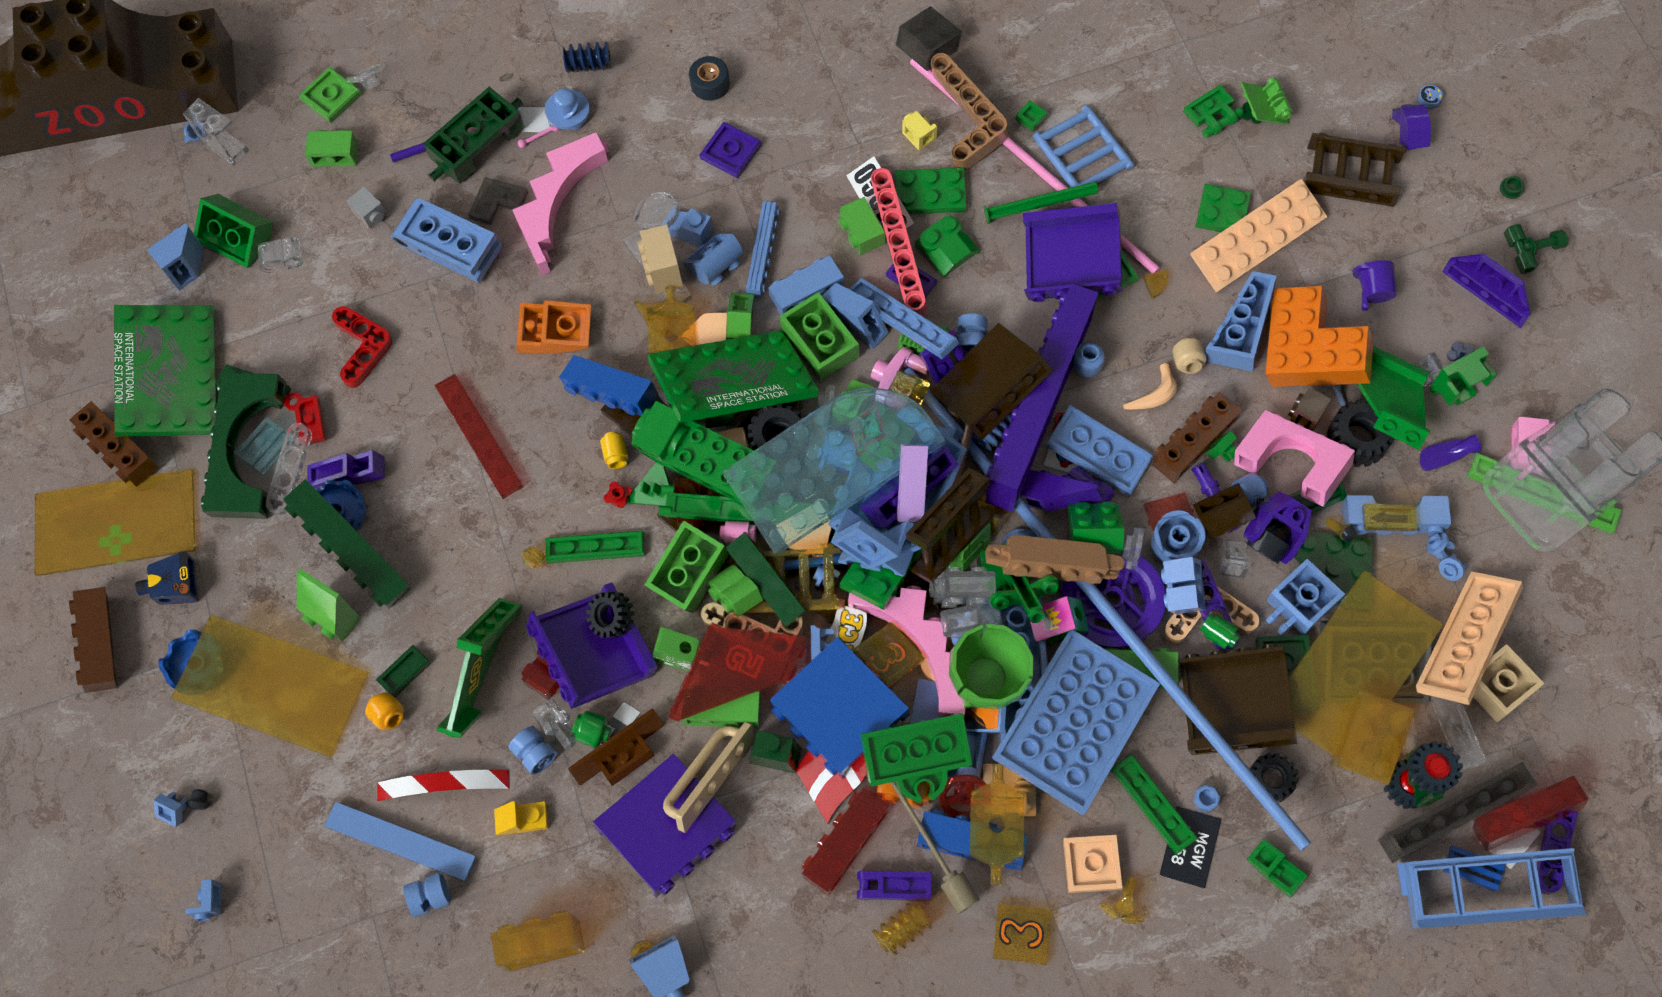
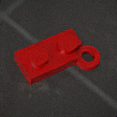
M296 392L286 395L284 405L288 410L295 411L300 444L307 446L326 441L320 401L317 395L303 398ZM292 399H298L295 405H290Z

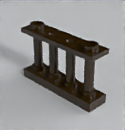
M1312 133L1307 149L1315 150L1312 173L1307 172L1303 180L1312 194L1391 207L1395 206L1400 196L1401 187L1392 185L1394 163H1400L1405 147L1330 136L1324 133ZM1325 152L1338 154L1336 176L1322 174ZM1348 156L1361 158L1359 180L1345 178ZM1371 159L1385 162L1382 184L1368 181Z
M968 468L906 533L907 540L922 549L923 557L911 569L912 573L932 584L991 521L993 515L979 508L978 497L990 486V478Z

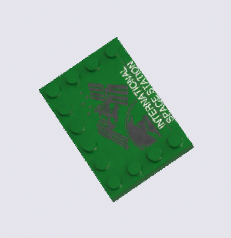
M114 305L115 436L211 435V428L215 424L216 417L214 414L216 388L213 305Z
M783 330L648 354V362L680 423L818 397L819 389Z

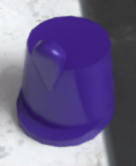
M1388 260L1373 261L1358 265L1352 270L1353 276L1360 280L1362 287V311H1368V303L1386 302L1396 297L1394 262Z

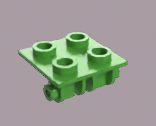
M1274 77L1270 78L1266 86L1245 82L1240 83L1244 96L1251 107L1252 115L1256 120L1284 125L1289 124L1287 119L1292 117L1291 113L1293 110L1285 96V92L1282 91L1279 80H1276Z

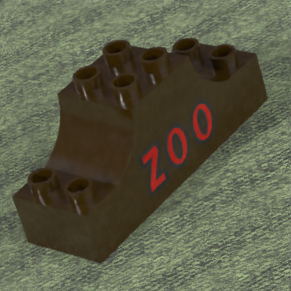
M51 0L41 3H28L24 6L12 8L13 35L8 41L0 45V157L192 121L195 116L202 119L239 112L232 39L214 8L194 12L188 11L172 16H155L127 9L113 0Z

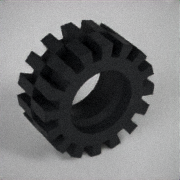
M600 592L592 597L594 601H589L588 606L591 609H587L586 614H590V618L586 619L587 623H592L589 628L590 630H595L594 634L596 636L600 635L602 638L624 636L625 632L631 629L628 624L634 623V620L630 619V617L635 616V611H630V608L634 606L632 603H627L630 600L628 596H624L621 592ZM610 605L614 611V619L611 624L607 619V610Z
M1271 752L1266 753L1264 756L1261 755L1257 758L1250 770L1274 799L1282 802L1295 791L1296 784L1299 781V778L1296 777L1298 770H1294L1293 766L1295 764L1293 761L1290 763L1287 761L1289 757L1285 755L1280 757V753L1276 752L1274 755H1271ZM1270 768L1278 770L1283 778L1282 784L1279 787L1268 786L1263 779L1265 770Z

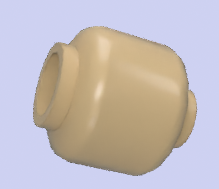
M1184 338L1173 347L1172 354L1175 365L1181 372L1187 374L1197 373L1207 361L1203 345L1197 339Z

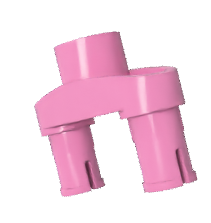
M906 347L901 348L890 363L878 359L871 373V379L880 382L875 404L880 402L884 407L887 406L898 412L909 408L911 402L893 394L892 391L903 370L907 367L925 375L928 374L922 358L914 354L913 350Z

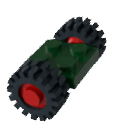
M1432 741L1429 744H1421L1406 755V760H1400L1386 771V778L1383 779V784H1386L1384 791L1390 794L1388 799H1394V804L1396 806L1403 805L1404 809L1427 807L1444 797L1443 794L1459 782L1458 779L1462 777V772L1459 771L1463 768V764H1458V760L1461 759L1459 754L1454 756L1453 752L1455 749L1452 747L1447 749V744L1443 742L1437 744V741Z

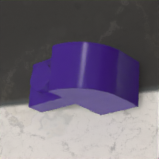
M1405 104L1401 108L1392 109V118L1400 124L1399 143L1407 150L1430 147L1431 123L1426 106L1424 104Z

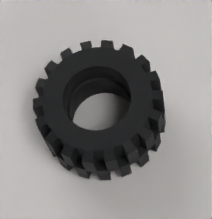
M1357 400L1355 404L1351 401L1345 407L1342 406L1334 416L1327 431L1328 439L1339 444H1345L1350 449L1355 450L1354 467H1360L1361 464L1368 467L1372 462L1374 464L1379 462L1394 440L1393 437L1373 428L1378 417L1368 401L1363 403V400ZM1360 426L1370 432L1373 440L1361 441L1356 439L1351 434L1349 427Z
M777 404V408L767 406L766 411L760 409L758 417L753 416L751 419L752 424L748 425L747 436L750 449L778 462L784 471L789 466L791 469L795 468V463L801 464L804 461L803 455L807 456L809 452L810 438L806 419L801 417V413L798 410L793 412L792 407L788 405L786 408H783L782 404ZM777 430H784L792 435L791 440L781 446H774L765 441L770 433Z

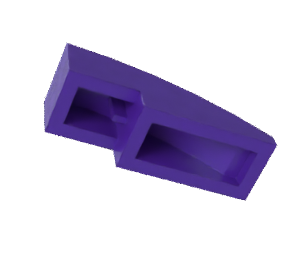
M374 450L355 456L345 453L307 465V481L315 489L320 488L326 480L343 481L345 479L353 485H358L385 478V458Z

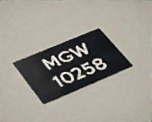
M1176 806V811L1198 839L1177 855L1167 844L1159 875L1204 889L1221 819Z

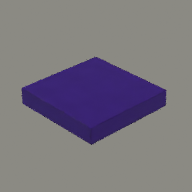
M723 121L699 156L701 160L739 178L762 146V142Z

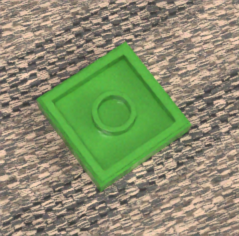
M329 67L298 96L306 105L332 123L362 93L355 85Z

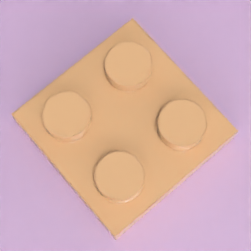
M1117 835L1063 838L1068 893L1122 890Z

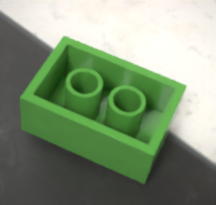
M819 292L779 316L781 330H783L786 337L820 381L859 357L858 342Z
M683 521L646 581L645 586L683 610L694 614L710 587L708 580L718 574L729 556V552L726 550L727 546Z

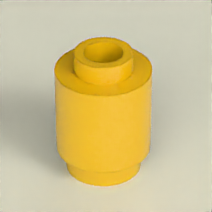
M618 432L606 433L600 440L604 462L608 465L609 469L623 468L627 465L626 460L628 459L624 436L618 434Z

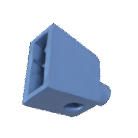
M675 935L629 959L633 970L653 997H663L665 995L667 997H685L681 986L690 982L679 942Z

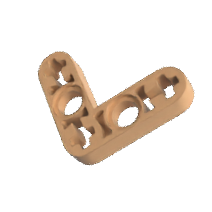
M1217 586L1222 600L1232 605V611L1229 613L1232 623L1239 628L1238 632L1247 635L1253 633L1259 625L1258 614ZM1208 589V595H1205V600H1210L1213 597L1210 589ZM1238 609L1240 610V613L1234 620L1232 619V617L1235 615ZM1200 611L1193 618L1187 617L1184 613L1173 614L1164 629L1165 638L1174 644L1185 640L1202 617ZM1218 611L1210 612L1215 616L1220 615L1222 617V614ZM1249 617L1251 619L1250 624L1246 627L1243 626V619ZM1181 620L1184 625L1180 630V634L1172 635V628L1175 629Z

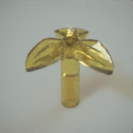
M1132 877L1127 878L1122 896L1115 904V908L1101 902L1099 904L1100 908L1113 919L1122 918L1124 923L1138 924L1144 922V918L1132 915L1134 913L1132 898L1137 880Z

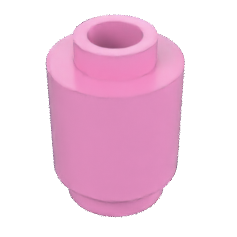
M726 521L725 526L720 527V540L724 541L725 546H728L742 533L746 532L756 543V525H751L750 522Z

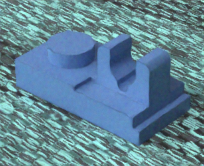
M811 625V661L829 645L821 639L827 635H834L833 629L816 628V625Z

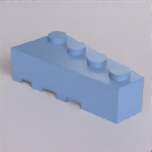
M1252 271L1234 305L1229 309L1222 325L1217 329L1213 340L1206 347V362L1253 372L1273 299L1276 275Z

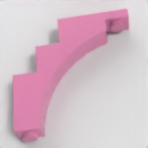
M596 132L547 152L546 154L553 171L529 181L536 200L513 209L516 221L542 275L550 272L547 263L551 262L547 251L553 249V227L564 198L586 174L608 162L606 155L609 152L608 146L604 139H599Z

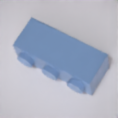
M831 256L824 259L819 258L812 265L796 270L791 276L776 280L768 287L770 299L780 315L817 292L823 296L835 283L844 286V277Z

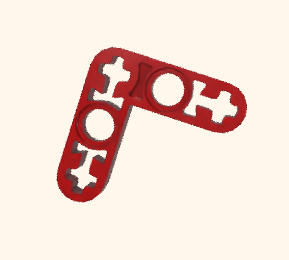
M340 306L332 313L333 322L340 330L362 342L340 371L343 383L347 387L355 388L363 383L391 347L392 338L383 327L346 306ZM341 316H343V317H346V316H347V317L349 318V320L351 321V324H349L348 321H346V320H344V319L340 320L339 318H340ZM359 325H368V329L364 333L356 332ZM374 333L378 338L382 339L384 337L385 340L377 342L372 335ZM363 354H372V358L370 361H360V358ZM349 374H352V375H353V374H356V377H355V378H353V377L348 378V375H349Z

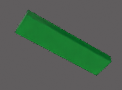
M643 531L545 538V561L547 564L645 556Z
M1133 754L1111 769V772L1175 855L1197 841L1198 837Z

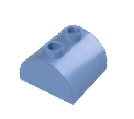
M715 233L682 263L701 283L716 285L723 279L721 273L725 269L731 271L740 264L738 258L743 254V250L733 234Z

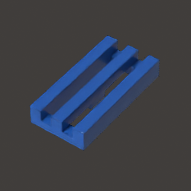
M1451 846L1447 859L1456 858L1454 857L1455 855L1460 857L1480 855ZM1484 865L1496 870L1495 872L1479 866L1464 867L1492 878V882L1459 870L1461 879L1497 892L1500 887L1499 882L1503 876L1502 871H1504L1506 865ZM1449 868L1444 869L1443 872L1449 874Z

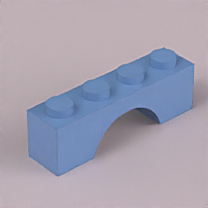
M1347 495L1341 504L1343 529L1353 526L1356 529V535L1377 532L1378 535L1402 533L1403 535L1410 536L1417 533H1428V535L1432 536L1445 533L1451 525L1448 496H1422L1415 510L1406 514H1393L1385 511L1376 503L1373 496ZM1385 511V515L1407 516L1408 523H1386L1385 527L1370 518Z

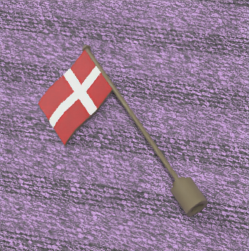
M810 751L805 754L799 763L796 772L827 824H829L838 807L867 776L864 755L844 772L845 777L843 779L838 774L833 776L823 765L826 761L820 755L817 758L814 757ZM891 782L903 805L944 870L946 876L942 879L945 883L941 885V888L957 914L977 904L980 898L964 872L958 874L956 870L953 872L949 870L907 799L898 790L896 783Z

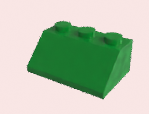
M220 194L200 198L194 235L202 245L249 268L269 243L273 221Z

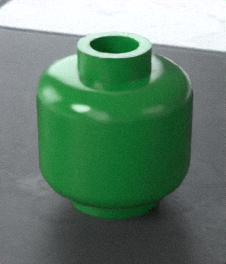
M586 710L583 714L579 713L577 715L571 733L575 734L574 738L577 742L596 748L600 745L601 741L605 742L608 740L612 728L607 727L608 719L606 716Z

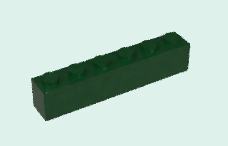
M306 479L283 498L287 504L284 509L294 519L297 516L304 522L301 525L311 537L316 534L322 540L318 544L328 554L333 551L339 557L336 562L345 572L350 569L356 575L353 580L362 589L368 587L373 592L370 597L379 607L385 605L389 609L411 589L407 582Z

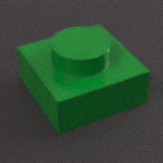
M1029 100L1016 114L1015 120L1034 132L1047 118L1048 112Z

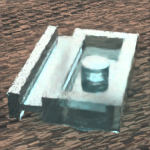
M266 417L234 453L263 475L295 438Z

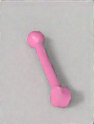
M551 125V127L525 140H518L517 144L520 148H524L527 143L551 131L557 132L560 129Z

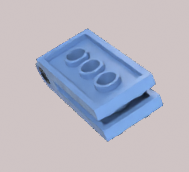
M416 198L391 235V238L402 247L477 283L481 282L503 247L502 243L497 240L498 237L495 233L421 198Z

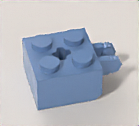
M1306 559L1271 592L1267 602L1276 610L1266 621L1269 624L1274 623L1282 615L1287 622L1283 623L1277 631L1281 636L1292 626L1302 635H1306L1339 604L1345 593L1313 563Z

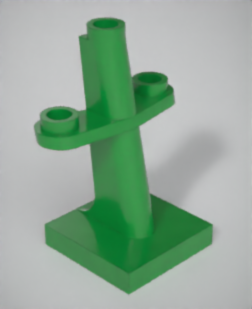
M985 550L980 551L984 582L988 593L996 591L1001 586H1010L1012 589L993 593L989 599L991 606L997 610H1003L1008 606L1021 604L1032 623L1041 622L1045 614L1038 598L1045 594H1053L1058 590L1059 580L1057 577L1047 575L1030 585L1028 580L1035 577H1018L1003 574V568L987 564Z

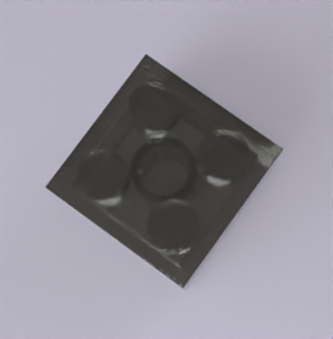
M930 6L900 25L896 46L928 71L932 68L931 60L934 55L944 53L951 56L958 51L962 31Z

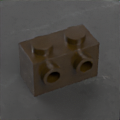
M1309 387L1305 395L1300 393L1288 414L1291 417L1290 421L1314 431L1331 398L1327 397L1324 392Z
M1239 483L1193 504L1210 540L1240 525H1245L1256 518Z

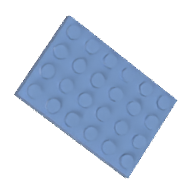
M1069 631L992 756V759L1083 816L1160 683L1076 631Z

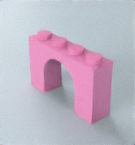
M1265 410L1235 450L1234 465L1250 473L1257 474L1273 453L1283 449L1303 451L1313 459L1315 465L1302 482L1301 497L1324 507L1352 467L1355 450L1350 449L1345 444H1339L1328 439L1322 434L1308 430L1300 424L1286 420L1278 414Z

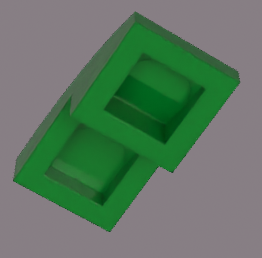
M1265 839L1261 841L1247 858V861L1289 898H1292L1307 880L1308 875L1286 860L1285 854Z

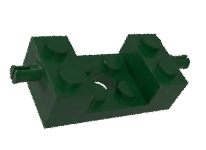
M490 86L486 88L423 143L429 158L438 166L428 174L430 179L436 182L438 178L446 174L459 184L476 170L472 160L500 135L509 141L525 127L520 111L517 110L523 105V102L516 97L514 101L509 103ZM471 127L478 128L474 133H467V130Z

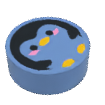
M1434 85L1424 86L1418 94L1419 104H1424L1429 109L1437 107L1443 97L1442 91Z

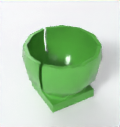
M987 623L983 626L981 624L963 633L950 651L949 678L957 695L962 699L964 708L975 707L998 710L1020 700L1031 685L1033 679V655L1024 638L1007 626Z

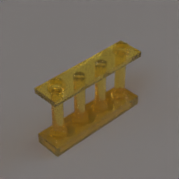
M832 543L820 544L819 549L763 552L762 547H758L766 558H774L775 570L784 581V557H799L800 596H797V598L807 611L845 610V599H837V594L834 593L833 555L841 554L843 550L835 548V545ZM823 555L824 594L822 599L813 600V595H810L809 556ZM762 598L763 601L744 614L775 612Z

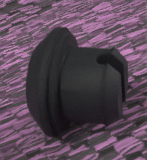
M195 789L192 791L191 800H188L186 804L191 809L205 810L210 806V803L207 802L208 793L205 790Z

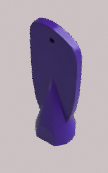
M1473 434L1465 439L1446 441L1426 447L1420 454V466L1424 471H1430L1464 458L1469 453L1480 452L1481 444L1477 436Z

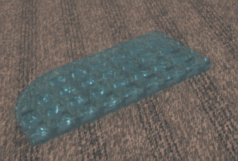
M861 388L836 396L724 470L722 474L774 554L778 555L899 475L901 444L927 445L929 455L944 445L946 440L925 410L912 399L887 389Z

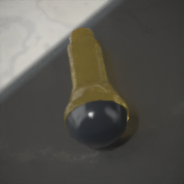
M1330 518L1325 520L1327 527L1337 532L1341 540L1350 542L1355 539L1356 529L1352 525H1343Z

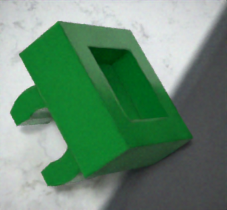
M1229 431L1221 436L1206 453L1212 459L1221 455L1226 462H1229L1235 458L1236 448L1231 444L1237 437Z

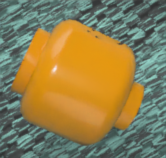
M384 692L374 695L369 699L365 714L378 729L389 730L396 728L402 722L404 707L392 694Z

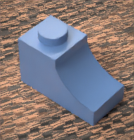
M692 208L688 212L672 209L663 224H667L670 235L698 247L702 246L714 231L711 216Z

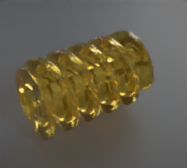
M915 900L916 907L910 903L905 905L907 914L900 909L897 911L899 920L892 916L888 918L890 927L885 923H881L882 933L875 929L871 931L886 954L890 951L894 955H898L897 945L906 949L907 946L904 940L906 938L915 942L914 932L923 936V925L932 929L928 916Z

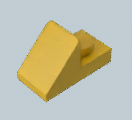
M512 801L494 809L496 836L548 829L547 803L545 801L521 805L516 801Z

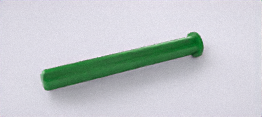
M1091 182L989 208L985 205L983 206L987 224H990V220L1095 195L1098 194V185L1096 182Z

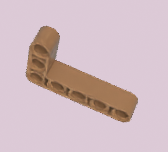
M938 53L931 60L934 78L978 126L951 149L954 167L964 168V171H966L1006 141L1009 135L1007 120L947 54ZM940 66H946L944 69H938ZM954 81H960L958 84H951ZM969 96H973V97H974V98L971 99V100H966V98L969 97ZM981 112H988L986 115H979ZM996 127H1001V128H1003V129L1000 130V131H994V130H993V129L996 128ZM978 141H984V144L982 145H976L975 143ZM963 154L967 155L964 159L957 158L958 156Z

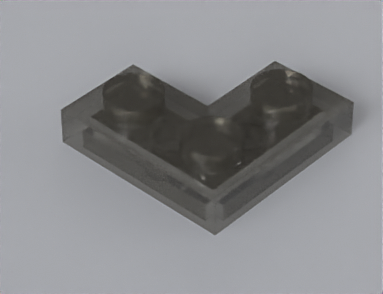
M485 177L468 216L470 220L491 225L499 206L512 210L524 205L529 192L525 187Z

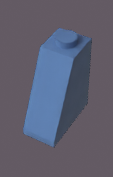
M835 283L822 296L845 327L870 348L874 349L888 334L873 301L838 283Z

